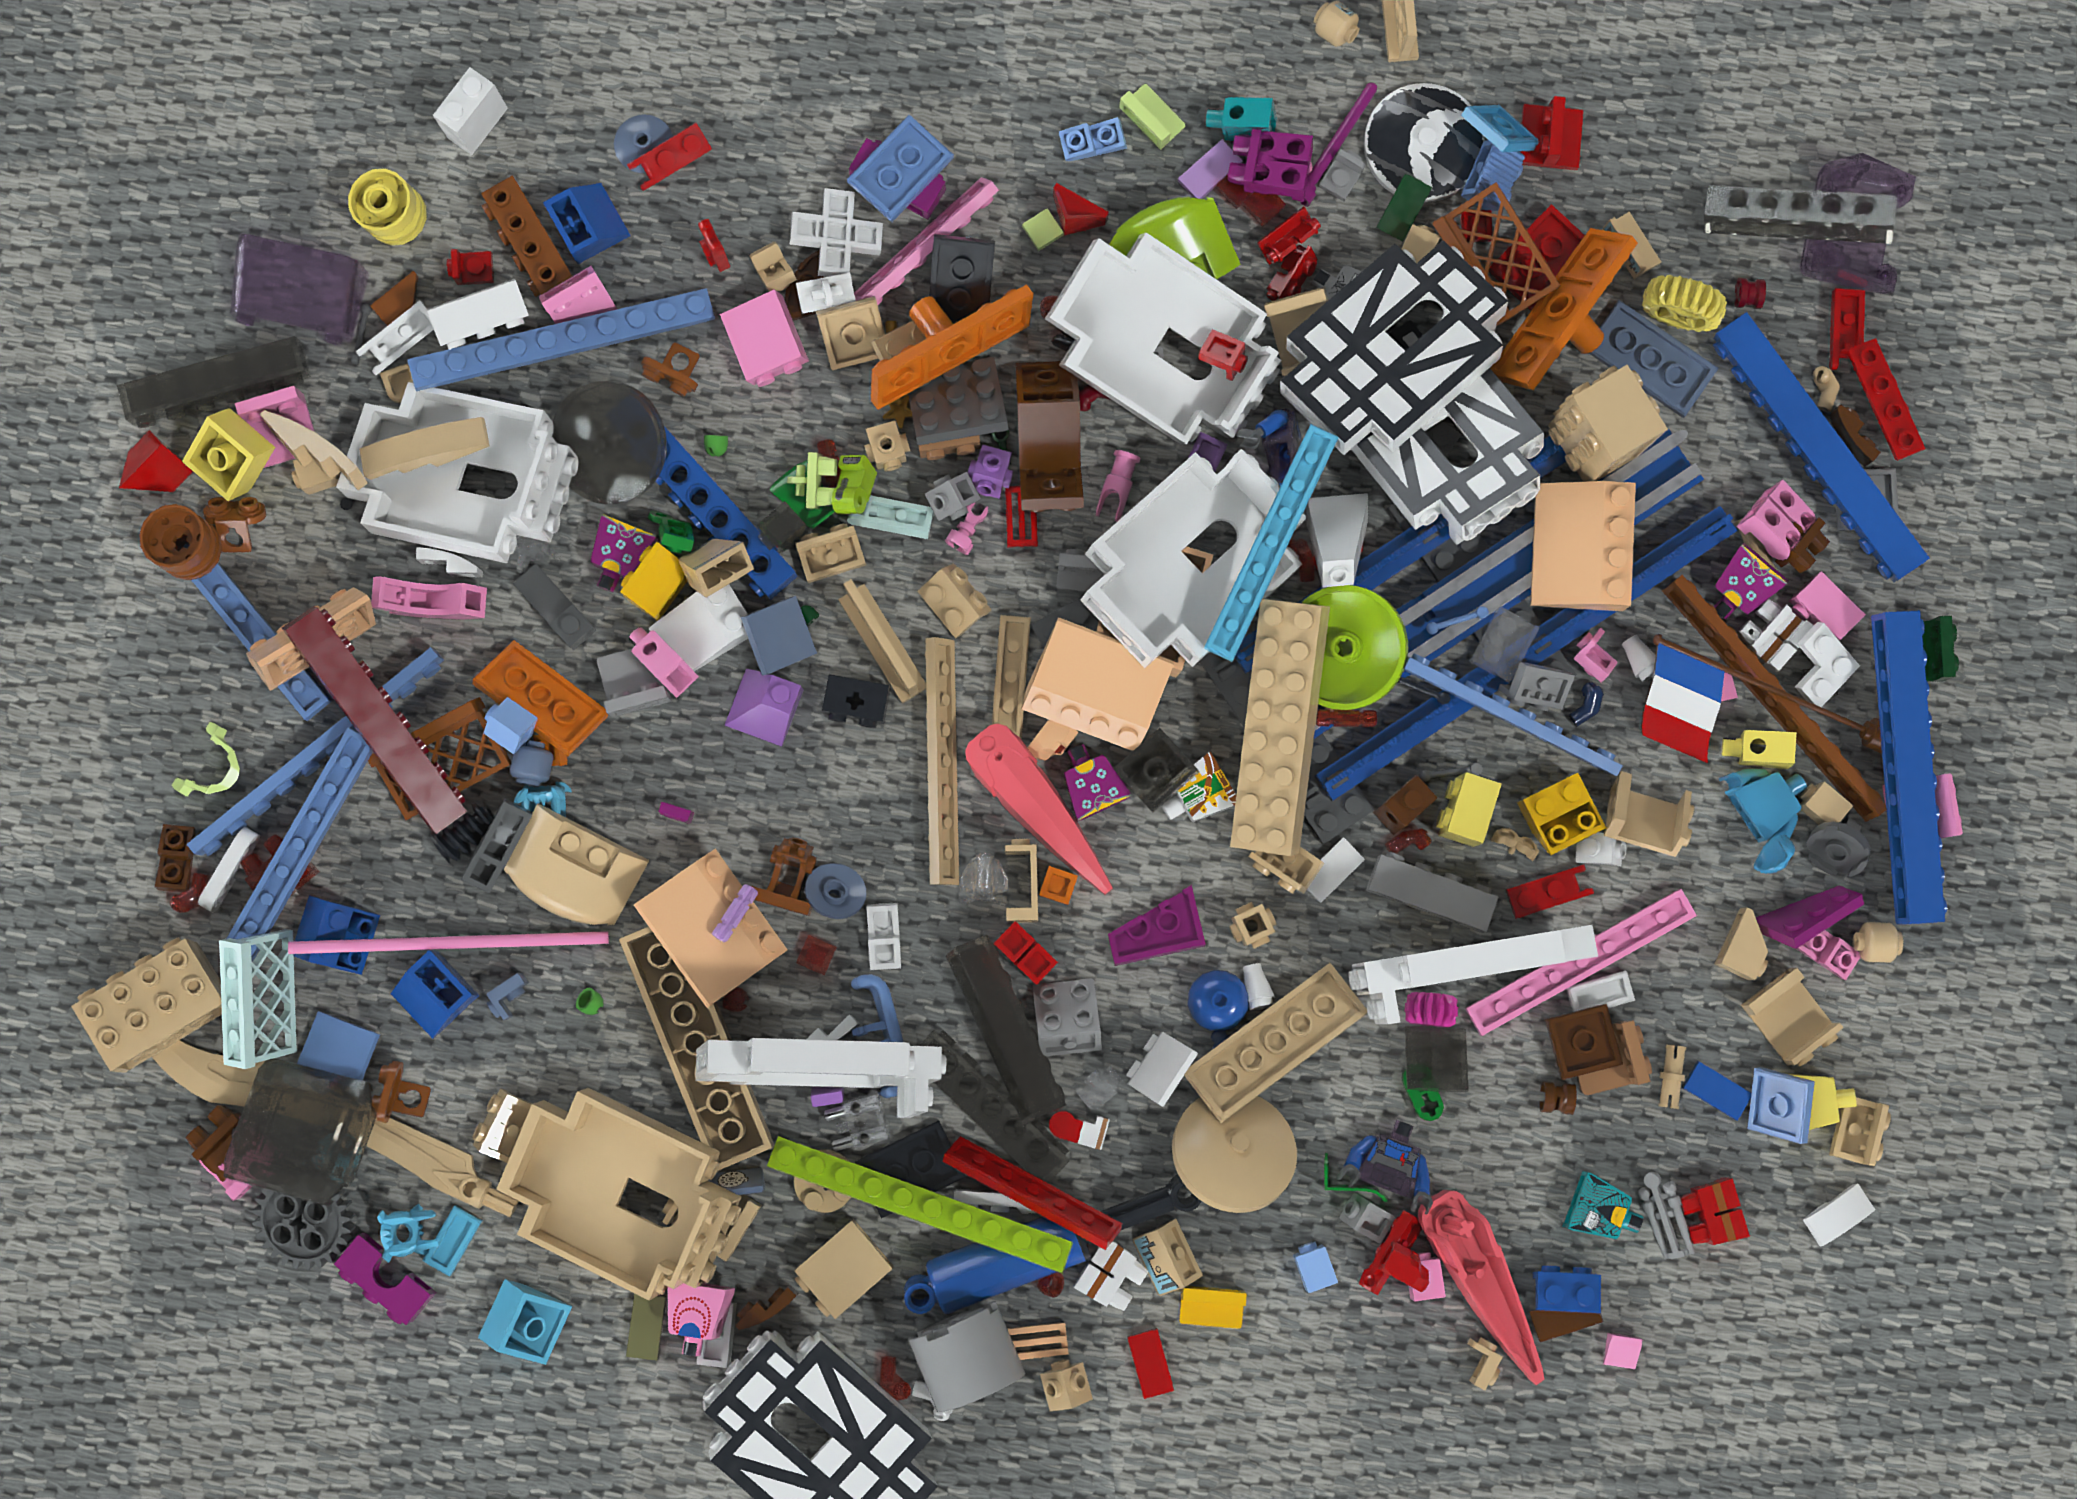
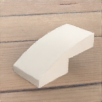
M416 547V560L421 564L447 565L446 572L452 577H483L481 569L460 556L442 550Z
M898 903L868 904L866 909L870 970L901 968Z
M848 1015L829 1035L821 1028H817L806 1040H840L860 1023L852 1015Z
M1857 1183L1845 1189L1832 1201L1819 1206L1805 1217L1803 1221L1819 1246H1824L1874 1212L1875 1208Z

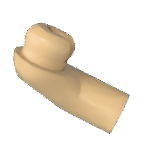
M1820 366L1813 372V380L1821 393L1817 407L1822 411L1830 413L1840 385L1830 369Z

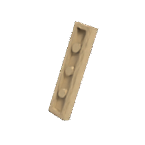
M1000 615L992 725H1005L1022 739L1024 714L1022 705L1026 687L1031 617Z

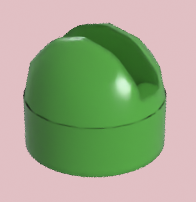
M704 435V449L708 455L719 457L727 451L728 436Z
M592 988L584 989L576 1001V1008L587 1015L598 1014V1009L604 1006L602 996Z

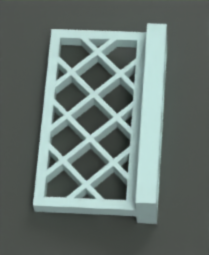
M284 929L242 939L228 938L219 940L224 1065L248 1069L255 1067V1063L297 1052L294 954H288V942L293 941V930ZM278 939H282V950L276 956L271 949ZM255 944L260 949V952L252 962L251 945ZM268 957L273 964L265 975L259 968L265 958ZM280 969L283 972V981L277 987L272 980ZM256 975L261 980V983L253 993L252 978ZM269 988L274 995L266 1006L260 999L266 989ZM281 1000L284 1003V1011L280 1018H278L273 1011ZM257 1006L262 1011V1014L254 1024L253 1010ZM271 1019L275 1025L269 1035L266 1036L261 1030L267 1020ZM283 1031L285 1033V1046L279 1048L274 1042L280 1032ZM258 1037L264 1043L257 1054H255L254 1041Z

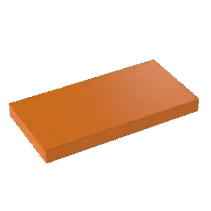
M515 640L473 678L472 685L499 705L508 697L535 715L538 719L534 732L567 757L608 717L603 706Z

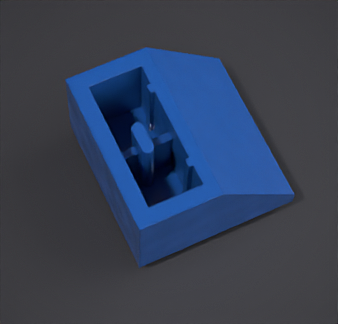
M602 183L571 187L543 202L577 264L631 236Z
M309 895L295 941L373 939L380 915ZM369 952L294 954V957L362 975Z
M428 950L405 972L390 993L432 1039L480 996L437 950Z

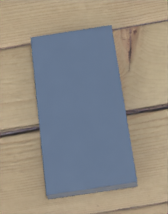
M1620 300L1616 302L1599 327L1604 333L1601 345L1589 353L1609 368L1616 366L1617 369L1628 365L1631 371L1635 370L1639 374L1643 382L1642 388L1647 394L1682 418L1687 415L1719 369Z

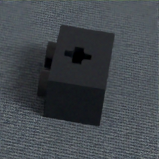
M829 674L822 712L829 714L828 720L846 723V719L851 718L859 720L858 725L867 728H876L877 723L884 725L891 690L890 685ZM855 695H859L860 700L864 702V706L858 705L857 710H853L851 704L848 703V700H854Z

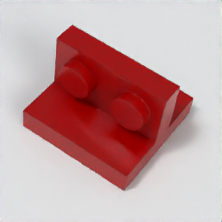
M1554 96L1548 106L1524 104L1522 107L1521 124L1538 139L1539 143L1532 151H1519L1525 155L1522 165L1578 170L1584 110L1565 108L1566 97Z

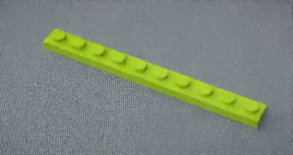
M779 1136L767 1164V1167L1061 1274L1064 1272L1073 1246V1242Z

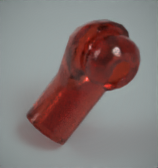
M1303 538L1298 540L1291 539L1288 547L1299 556V561L1302 563L1299 567L1300 581H1314V557L1307 541Z
M1419 828L1403 831L1384 845L1389 852L1398 854L1413 843L1416 844L1417 849L1423 850L1432 844V839L1427 835L1428 832L1425 829Z
M193 873L191 888L174 895L170 900L171 908L179 913H186L198 907V900L208 883L209 875Z
M881 1356L880 1386L895 1400H905L911 1394V1387L896 1374V1357Z

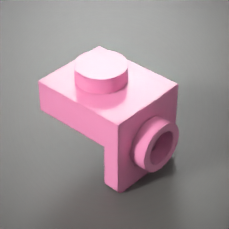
M1600 627L1594 635L1588 632L1578 642L1576 646L1580 650L1573 659L1584 668L1588 675L1595 677L1602 683L1618 662L1596 644L1605 633Z

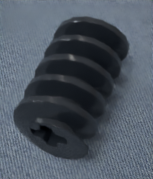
M473 802L471 805L474 813L466 812L463 814V821L457 819L452 822L453 827L451 829L449 827L444 828L441 836L433 831L430 832L434 845L448 863H451L449 857L456 861L461 859L460 850L469 854L471 852L470 842L475 846L479 845L481 841L480 835L484 836L495 817L484 802L483 807Z

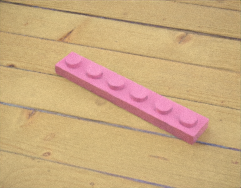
M982 177L857 289L854 292L856 301L875 296L877 305H879L883 300L882 296L890 289L900 286L904 282L906 274L912 269L919 268L926 262V256L933 251L934 235L949 236L956 229L966 226L971 221L972 214L978 209L985 208L993 201V195L999 191L996 185L991 180Z

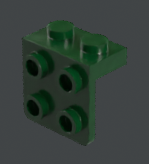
M1938 616L1932 620L1923 621L1924 634L1922 639L1923 649L1927 654V663L1925 665L1927 682H1944L1956 677V672L1959 669V659L1954 654L1957 628L1952 622V616Z

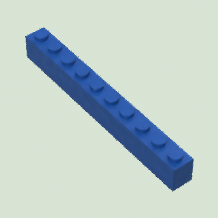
M1747 312L1717 332L1713 338L1716 342L1713 344V347L1722 359L1726 357L1734 366L1731 368L1734 377L1741 384L1745 381L1751 389L1749 396L1758 408L1763 406L1770 415L1767 417L1769 424L1776 432L1781 430L1787 438L1785 442L1787 448L1795 457L1799 455L1806 465L1803 468L1812 481L1818 480L1824 488L1821 492L1826 501L1831 506L1835 504L1842 511L1843 514L1840 515L1841 521L1850 531L1853 528L1861 538L1858 540L1860 547L1867 555L1872 553L1879 564L1876 567L1880 574L1886 580L1890 578L1894 583L1930 559Z
M1920 610L1883 612L1872 615L1871 622L1896 924L1945 922L1947 903L1943 897L1942 886L1945 874L1940 861L1942 840L1938 835L1937 824L1940 812L1935 799L1937 778L1933 773L1932 762L1935 751L1930 737L1932 716L1928 711L1927 700L1929 695V684L1925 676L1927 654L1923 649L1922 639L1924 622L1921 619Z

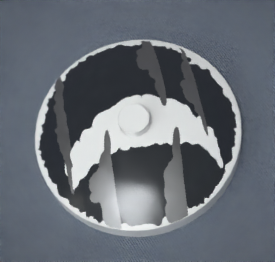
M1428 83L1407 85L1387 95L1372 112L1364 134L1366 161L1376 180L1385 189L1394 194L1405 173L1432 187L1425 202L1440 201L1461 191L1465 187L1481 146L1485 141L1484 136L1461 116L1465 108L1471 106L1469 102L1449 88Z

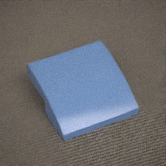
M318 1011L295 1070L344 1090L357 1093L380 1034Z

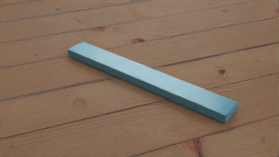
M1310 424L1205 644V650L1231 662L1233 661L1339 438L1338 436Z

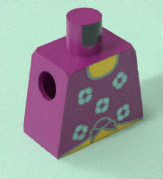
M602 514L591 556V563L603 570L597 586L614 593L620 577L624 578L630 571L635 572L641 563L639 561L641 554L648 546L653 547L656 542L659 543L658 537Z
M1743 543L1715 585L1716 589L1723 596L1714 607L1718 614L1725 619L1737 607L1748 615L1782 589L1789 580L1751 547Z
M1084 744L1067 751L1074 768L1064 772V778L1077 822L1131 797L1130 791L1104 755L1091 760Z

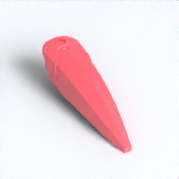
M1002 724L990 725L972 739L965 750L966 760L979 782L994 798L997 797L1001 805L1065 865L1104 895L1110 892L1113 887L1092 846L1048 776L1037 765L1038 761L1024 742L1007 726Z
M1454 1190L1440 1191L1431 1196L1433 1204L1428 1214H1425L1426 1208L1423 1204L1418 1209V1221L1434 1253L1443 1262L1472 1310L1504 1352L1534 1385L1539 1384L1545 1380L1540 1358L1501 1246L1497 1244L1488 1220L1479 1212V1209L1471 1206L1461 1193Z

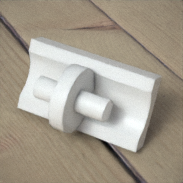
M850 273L796 283L802 314L856 301Z

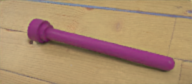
M1370 82L1365 86L1313 166L1312 172L1308 174L1304 202H1301L1305 207L1310 206L1316 196L1315 185L1377 91L1375 83Z

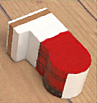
M1060 1110L1051 1116L1049 1128L1051 1133L1060 1139L1101 1150L1110 1119L1097 1115L1095 1123L1075 1118L1066 1110Z

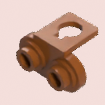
M673 343L663 363L649 357L643 358L641 362L642 369L644 370L642 376L654 383H659L660 379H666L671 383L669 387L671 391L685 397L687 393L695 392L698 384L689 377L700 355L678 343ZM684 353L689 358V365L684 370H679L678 372L673 369L671 360L675 354Z
M214 497L208 501V505L203 509L204 519L208 523L215 524L216 530L221 537L222 552H251L252 543L248 525L264 520L266 509L265 505L258 502L254 497H245L240 501H227L223 497ZM229 528H235L236 533L242 537L243 543L234 545L227 541L226 534L229 533Z
M393 1061L389 1065H383L380 1070L378 1082L383 1084L384 1088L380 1096H373L370 1104V1113L375 1114L378 1122L387 1123L392 1111L420 1118L425 1115L431 1088L401 1081L403 1062ZM415 1090L420 1093L421 1102L417 1107L408 1108L402 1100H398L400 1093L406 1094L408 1091Z

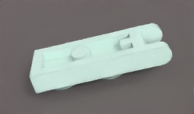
M870 495L864 512L862 514H849L847 522L851 525L928 539L934 511L929 506Z

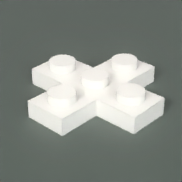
M825 188L822 215L792 212L790 245L820 248L818 276L829 277L850 273L851 252L880 256L883 223L853 219L855 192Z

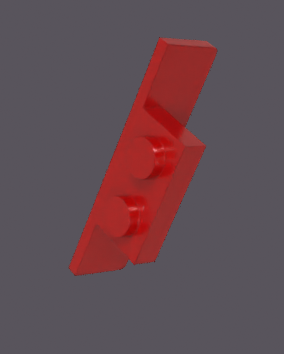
M1874 338L1850 348L1847 354L1895 460L1898 461L1925 450L1926 448L1910 415L1909 407L1900 393L1897 381L1891 373L1877 339Z

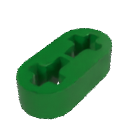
M1412 1064L1406 1067L1402 1072V1083L1415 1113L1419 1118L1426 1121L1438 1119L1443 1113L1444 1105L1429 1070L1419 1064ZM1413 1069L1417 1073L1423 1072L1424 1078L1421 1079L1424 1089L1422 1091H1419L1415 1083H1409L1408 1078L1412 1077L1411 1071ZM1425 1093L1430 1102L1437 1103V1106L1433 1108L1434 1114L1431 1116L1428 1112L1421 1111V1107L1425 1105L1421 1095Z

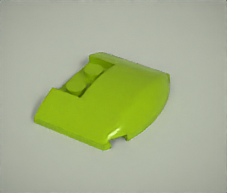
M1184 196L1154 204L1124 222L1116 230L1117 233L1109 243L1111 247L1127 256L1139 235L1148 233L1216 280L1241 265L1213 197L1205 196L1207 199L1205 200Z

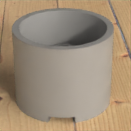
M996 1301L974 1307V1311L968 1310L958 1315L955 1314L917 1332L918 1337L908 1338L937 1412L949 1411L982 1399L1009 1386L1025 1375L1024 1368Z

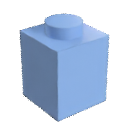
M507 697L499 706L494 704L486 713L484 719L487 720L483 734L512 754H515L532 736L538 718Z
M1314 1241L1298 1247L1299 1253L1294 1254L1293 1257L1305 1290L1308 1293L1338 1283L1324 1245L1317 1246Z

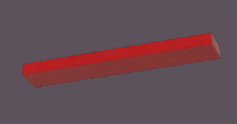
M961 1136L944 1154V1163L1104 1250L1109 1247L1121 1231V1222Z

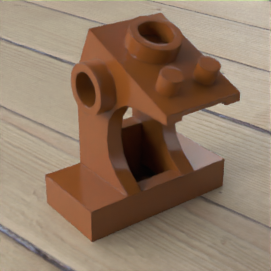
M794 837L784 838L780 846L775 845L770 858V863L775 864L771 881L767 890L752 886L758 891L755 901L810 916L812 907L808 902L799 900L806 874H812L815 868L817 857L812 856L814 847L807 845L806 841ZM784 864L800 868L795 886L779 882Z

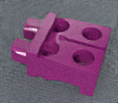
M1252 129L1251 135H1235L1233 155L1247 156L1246 164L1231 162L1228 181L1244 185V192L1292 197V200L1304 202L1313 153V135L1261 132V130Z

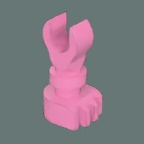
M975 503L967 506L969 513L966 514L964 522H959L957 525L958 531L953 529L950 531L945 542L952 548H954L955 543L959 546L956 550L964 555H969L973 548L969 536H973L975 526L986 518L988 507L984 509L981 515L976 516L971 511Z

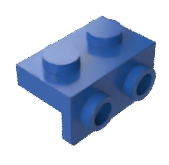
M1541 1266V1271L1533 1272V1279H1536L1535 1310L1601 1313V1275L1592 1274V1268L1573 1267L1572 1273L1560 1272V1266Z

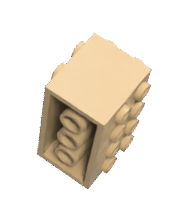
M1628 365L1620 369L1612 366L1602 372L1592 385L1587 381L1575 388L1572 394L1565 399L1566 401L1559 406V409L1553 413L1554 419L1548 424L1550 428L1549 435L1552 441L1557 446L1561 445L1566 453V463L1573 472H1578L1583 482L1598 481L1637 458L1668 430L1659 416L1660 409L1658 404L1652 397L1648 398L1642 389L1643 382L1639 374L1635 370L1631 371Z
M179 937L175 938L162 947L163 952L154 957L151 954L144 956L134 963L136 968L126 974L123 971L118 972L106 980V986L97 991L95 988L89 989L77 997L79 1002L71 1007L110 1071L126 1073L222 1015L221 980L197 942L185 938L183 940Z

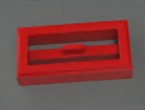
M1009 486V489L1005 488L1007 548L1038 547L1037 512L1030 511L1031 539L1025 540L1024 510L1021 509L1020 486ZM1012 493H1018L1019 540H1013Z

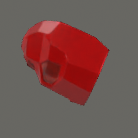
M1393 1240L1387 1247L1378 1269L1423 1292L1430 1283L1429 1270L1421 1264L1419 1254Z

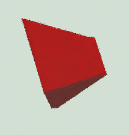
M1058 183L1053 187V198L1064 236L1104 226L1107 223L1108 211Z
M149 430L129 450L119 488L173 493L193 471Z

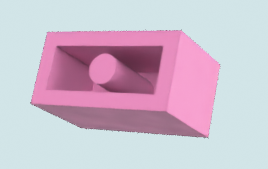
M1822 571L1814 575L1789 600L1793 605L1791 609L1795 615L1803 621L1807 619L1813 625L1817 622L1824 623L1839 641L1866 615Z

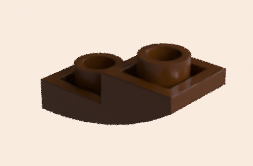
M1841 404L1829 414L1835 431L1857 461L1864 467L1872 463L1881 452L1875 448L1876 445L1870 438L1864 435L1860 436L1857 433L1865 424L1859 419L1858 413L1852 408L1844 407Z
M163 824L157 854L160 856L154 886L157 890L189 893L194 853L186 844L195 838L196 829L194 827Z
M791 1285L786 1290L780 1286L767 1300L772 1304L769 1308L760 1299L755 1305L749 1301L737 1314L741 1320L735 1326L742 1330L764 1322L785 1308L799 1292Z
M1532 1310L1529 1312L1540 1342L1604 1322L1601 1313Z

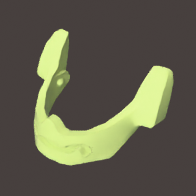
M209 722L206 731L211 735L210 739L216 745H221L227 751L230 768L222 782L208 786L198 785L195 781L176 778L172 787L186 797L193 790L206 794L227 790L232 787L239 776L240 768L235 751L224 740L227 730L215 723Z

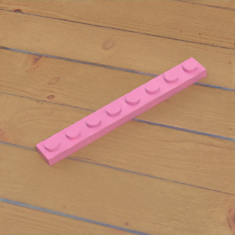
M1678 889L1595 935L1598 957L1540 966L1466 1007L1465 1010L1479 1035L1483 1036L1697 915L1683 890Z

